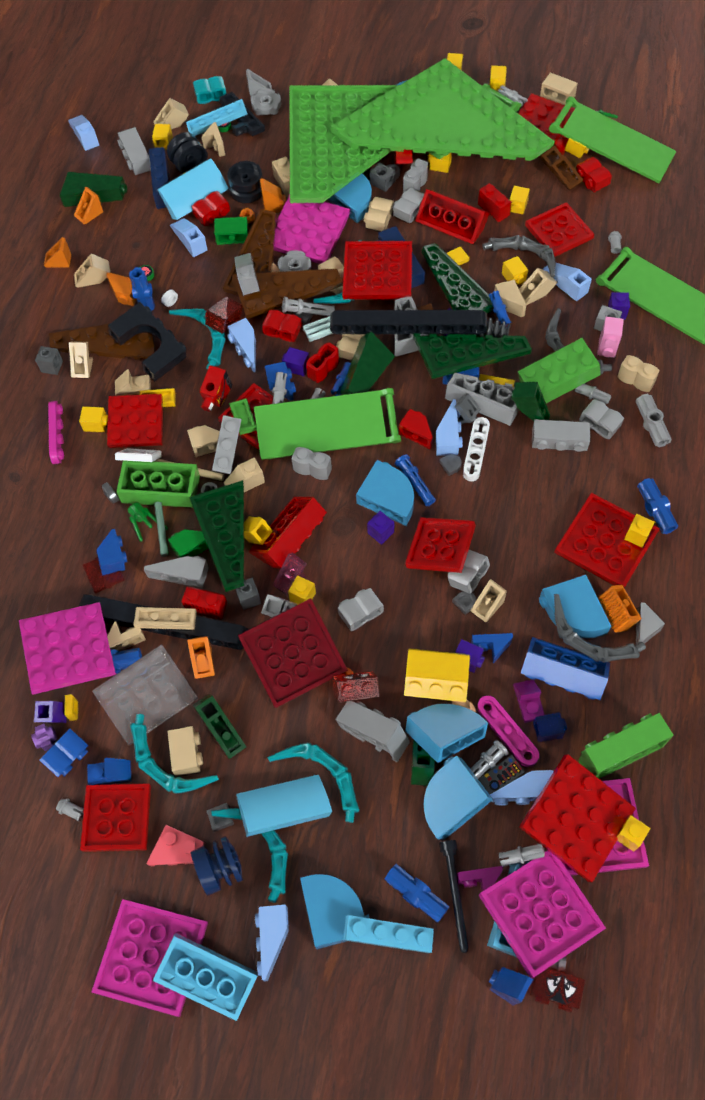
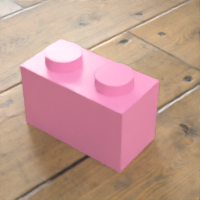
M605 318L599 338L597 355L615 358L622 337L624 319Z

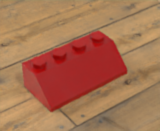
M426 189L415 221L474 244L483 231L490 213L436 191Z
M293 497L270 525L273 532L264 544H254L249 552L272 568H284L288 565L292 555L300 550L301 544L305 539L312 535L313 529L323 521V517L327 512L314 497Z

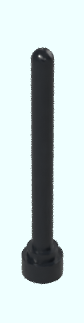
M456 840L443 841L439 843L440 852H443V856L446 857L459 947L462 953H467L469 946L454 857L456 850H458Z

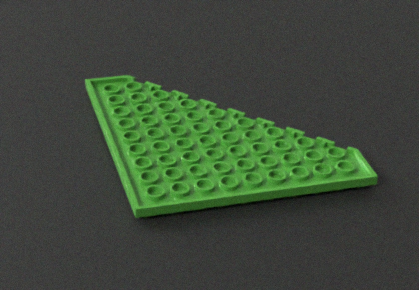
M446 58L331 125V131L351 148L358 149V146H364L370 150L390 148V151L403 152V149L413 150V153L435 151V154L448 155V152L458 153V156L471 157V154H478L480 157L485 158L503 156V159L516 160V157H521L527 161H532L552 148L555 142Z
M399 85L290 86V203L325 202L391 152L390 148H381V150H370L364 146H358V149L351 148L331 131V125Z

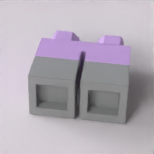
M267 594L261 613L274 617L297 604Z

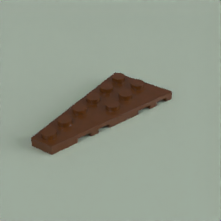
M260 209L238 255L251 253L255 273L272 272L277 216L275 212ZM234 263L224 283L223 291L239 296L231 275L237 274Z
M337 269L256 273L260 291L243 295L237 274H231L247 319L266 313L269 310L281 308L284 297L293 300H304L343 286Z
M109 324L49 333L50 348H56L59 352L70 353L69 342H88L89 353H95L98 356L114 358L134 357L135 360H141L142 358L147 359L155 353L153 334L147 332L136 334L120 346L109 334Z

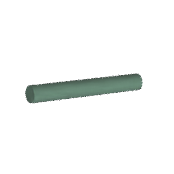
M155 502L160 552L162 557H166L169 554L162 503Z

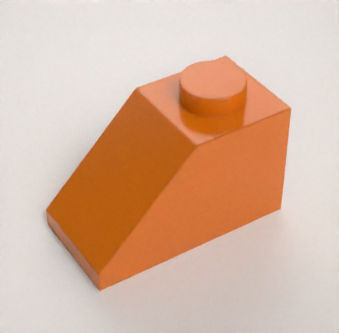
M263 178L260 179L264 209L275 213L281 212L286 203L285 194L282 195L280 187Z
M107 272L109 284L118 302L134 306L137 299L133 298L130 278Z

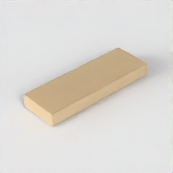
M136 607L134 627L194 630L197 612L196 609Z

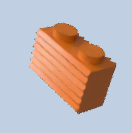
M623 585L611 586L598 597L614 632L627 631L642 619Z

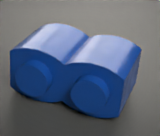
M69 729L44 754L40 761L57 777L61 774L65 777L72 770L73 766L71 764L76 758L80 761L89 752L86 750L89 745Z

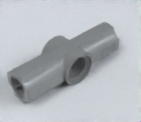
M648 393L641 395L636 399V404L644 420L643 427L649 431L655 446L663 447L672 440L663 422V412L657 408L652 395Z

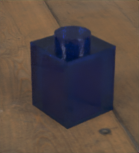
M560 712L537 716L533 721L538 743L563 738L565 731H567L566 721L564 718H561Z

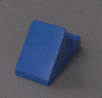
M513 633L472 635L471 644L484 649V651L491 649L493 663H495L511 645Z
M104 758L103 763L87 765L88 785L132 782L130 760Z

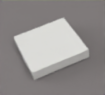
M126 448L115 453V460L153 462L161 458L160 450Z

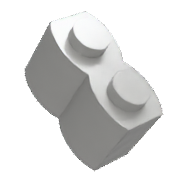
M421 159L413 161L411 169L405 173L403 178V193L409 188L420 192V187L427 181L428 162Z
M413 188L404 191L402 198L395 201L393 205V216L409 224L412 223L417 217L424 193Z
M593 399L582 412L579 421L590 422V429L595 430L600 436L610 440L622 425L624 417L620 412L609 409L604 402Z
M303 447L295 449L292 456V465L295 472L302 475H311L319 480L328 479L332 470L330 456L321 452L313 453L311 450Z
M468 550L462 573L448 572L450 586L471 594L490 566L488 557Z
M371 588L362 589L357 592L355 598L345 599L339 604L338 614L350 631L358 629L367 621L376 618L384 612V605Z

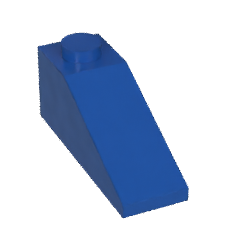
M502 967L499 971L494 970L490 977L489 983L492 985L489 990L514 1006L522 1002L533 979Z

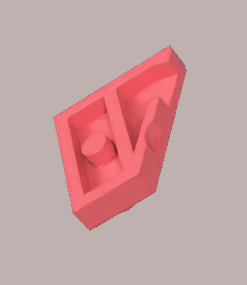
M165 825L146 864L151 867L155 865L193 864L191 851L204 846L205 842Z

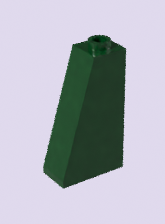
M68 172L60 192V198L64 207L78 206L85 187H88L98 195L100 203L123 200L124 194L127 193V184H125L122 176Z
M372 332L363 335L359 341L340 391L342 395L368 392L395 357Z

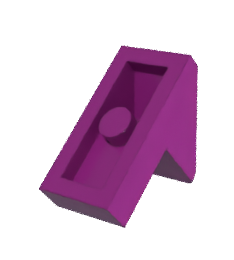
M528 680L513 683L524 723L544 719L545 715L539 698L541 690L535 681Z
M502 866L458 872L459 885L464 884V888L477 886V882H480L483 892L495 884L503 868Z

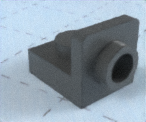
M469 393L464 394L455 405V408L462 416L459 419L461 424L473 422L481 410Z

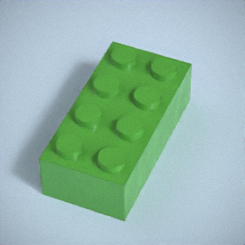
M580 338L518 371L520 382H538L544 400L548 403L600 376V364L583 338Z
M123 460L117 495L121 503L134 504L138 502L143 505H154L155 502H161L162 506L193 508L190 497L197 495L200 474L196 464Z
M650 713L640 719L641 722L636 725L633 722L622 728L623 731L617 734L615 731L603 737V741L599 743L593 741L585 746L586 749L581 752L582 755L578 762L597 778L601 779L663 748L674 735L660 713L654 716Z

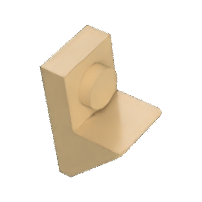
M214 122L202 135L203 147L205 149L213 147L214 151H218L219 157L225 156L223 141L217 124Z
M69 342L71 377L89 378L93 357H89L88 342Z
M129 369L115 380V396L139 395V391L151 390L149 375L131 377Z
M116 621L107 636L110 650L118 651L146 640L141 628L131 627L122 633Z

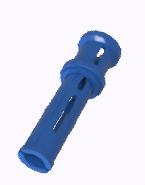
M405 454L395 461V465L409 479L425 503V506L432 505L436 499L420 478L418 468L413 466L410 456Z

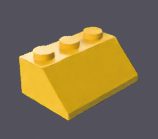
M409 648L404 696L466 702L470 655Z

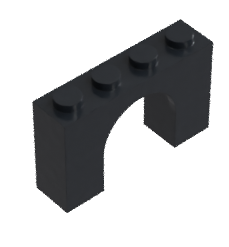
M141 302L108 325L109 334L120 346L136 334L143 332L154 334L160 339V348L142 362L143 370L154 382L186 359L187 349L182 342H178L172 331L167 330L162 321L152 315L150 308L144 306Z

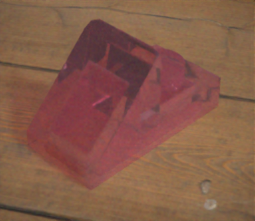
M294 553L288 554L273 585L288 596V590L297 575L304 579L306 578L303 571L307 563Z

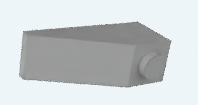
M251 253L234 257L237 277L243 295L260 291Z
M186 556L144 567L148 578L203 588L209 569L207 561L200 556Z

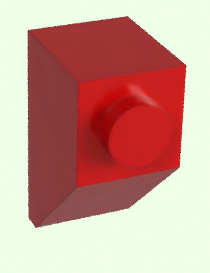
M403 149V152L395 151V165H409L413 163L412 150Z
M409 409L399 424V435L431 449L433 437L426 416L419 411Z

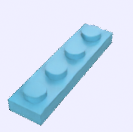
M241 99L186 122L189 133L196 136L206 132L214 122H216L218 127L247 115V111Z
M348 915L345 919L343 940L432 953L434 929Z

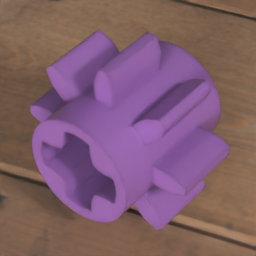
M45 724L35 727L36 731L31 735L37 749L42 748L44 751L49 750L53 746L54 741L58 740L52 726L47 727Z

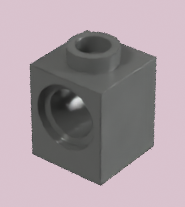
M378 163L371 169L369 174L371 185L386 192L395 183V170L381 163Z
M44 346L40 347L35 359L42 373L58 375L63 363L58 349Z
M253 578L245 580L244 586L236 588V593L243 610L261 604Z

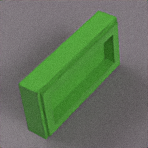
M247 399L229 403L233 417L242 419L239 434L243 435L256 431L257 427Z

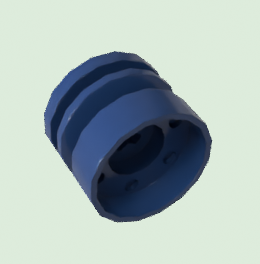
M226 836L221 838L222 849H220L216 840L213 841L214 852L211 854L205 846L191 851L196 873L207 896L221 890L220 879L222 878L225 879L229 886L233 885L231 874H234L237 882L243 881L239 857L234 846Z

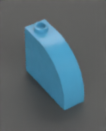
M360 174L327 200L334 205L350 209L349 217L358 223L364 219L365 213L369 211V203L372 201L371 184L363 174Z
M377 460L356 494V503L376 513L381 511L390 519L407 526L413 513L414 491L409 479L401 471L392 467L387 462Z
M586 575L542 589L539 597L540 605L542 608H545L555 625L554 594H559L565 618L573 628V632H576L581 638H596L608 634L611 624Z
M435 704L407 716L405 732L439 763L485 738L488 722L468 708L454 704Z
M452 756L443 763L444 766L430 780L424 797V813L427 823L436 838L443 841L493 800L464 760L458 756Z
M322 874L300 878L316 949L346 942V940H343L346 916L369 918V915L364 916L361 902L356 893L342 880Z

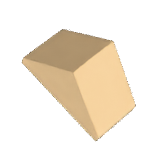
M490 579L470 611L484 622H487L504 603L507 591Z

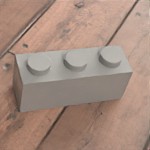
M136 128L119 132V140L117 142L120 150L123 149L124 159H128L129 169H133L135 175L150 171V158Z
M223 415L212 471L231 474L242 419Z
M534 419L532 448L556 449L559 451L575 450L577 452L587 451L590 443V422Z

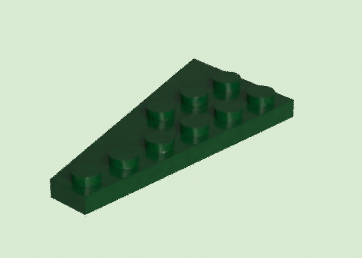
M436 243L423 246L421 252L453 310H483L486 313L493 311L494 307L488 296L489 294Z
M414 333L413 336L432 379L528 355L532 351L525 336L504 335L502 338L492 337V335L476 337V335L448 334L447 336L430 334V336H420L418 333Z
M242 480L190 497V502L225 592L244 586V481Z

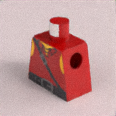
M209 366L200 388V394L204 400L201 405L203 410L210 412L213 405L221 407L233 386L226 370Z

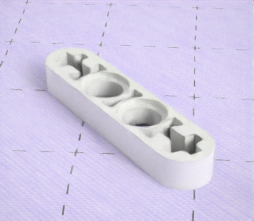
M484 417L475 419L463 470V476L467 481H476L480 476L490 427L489 420ZM480 424L483 425L482 433L478 432ZM479 438L483 443L475 444L473 440ZM476 453L480 458L473 460L470 458V455ZM471 465L475 466L473 474H469Z

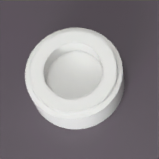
M172 289L168 290L162 296L161 302L166 307H170L177 301L178 294Z

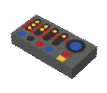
M511 755L478 780L486 791L492 794L518 779L525 771Z

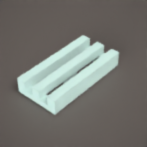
M330 316L303 326L309 342L333 334L329 328Z

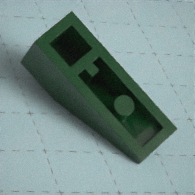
M516 382L511 398L515 402L517 409L532 421L534 419L549 420L550 413L538 382Z
M210 693L192 705L229 759L246 748L231 722Z
M413 739L411 785L428 786L434 775V759Z

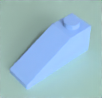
M83 115L68 120L85 151L99 146L95 130Z

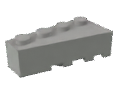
M454 373L447 384L446 400L452 402L453 399H456L457 404L464 394L469 393L481 409L479 411L480 414L511 426L519 411L511 398L512 390L515 389V387H512L513 384L505 383V385L494 383L493 380L481 381L478 380V377Z

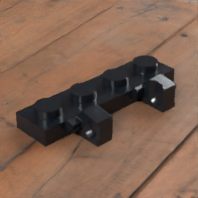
M233 92L219 97L222 105L216 108V110L240 99ZM246 106L247 115L237 118L238 124L232 125V131L235 136L248 132L253 137L265 131V125Z

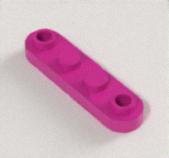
M50 401L48 403L49 455L52 464H59L64 459V452L61 449V444H64L61 429H63V421L61 419L63 408L57 401Z
M482 697L477 705L478 713L488 722L491 729L521 765L525 767L534 766L539 759L538 749L494 697ZM486 705L490 706V707H491V710H490V711H486V710L484 709V706H486ZM529 754L531 759H525L524 755Z

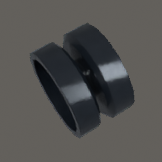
M189 132L176 135L167 147L168 158L181 174L203 163L208 157L207 150Z
M240 161L229 168L227 172L230 193L234 200L241 203H252L262 197L260 179L263 178L262 169L258 164L251 161Z

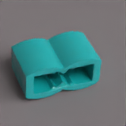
M220 76L211 77L208 80L198 79L193 82L194 92L199 104L220 101L219 97L226 94L224 81Z

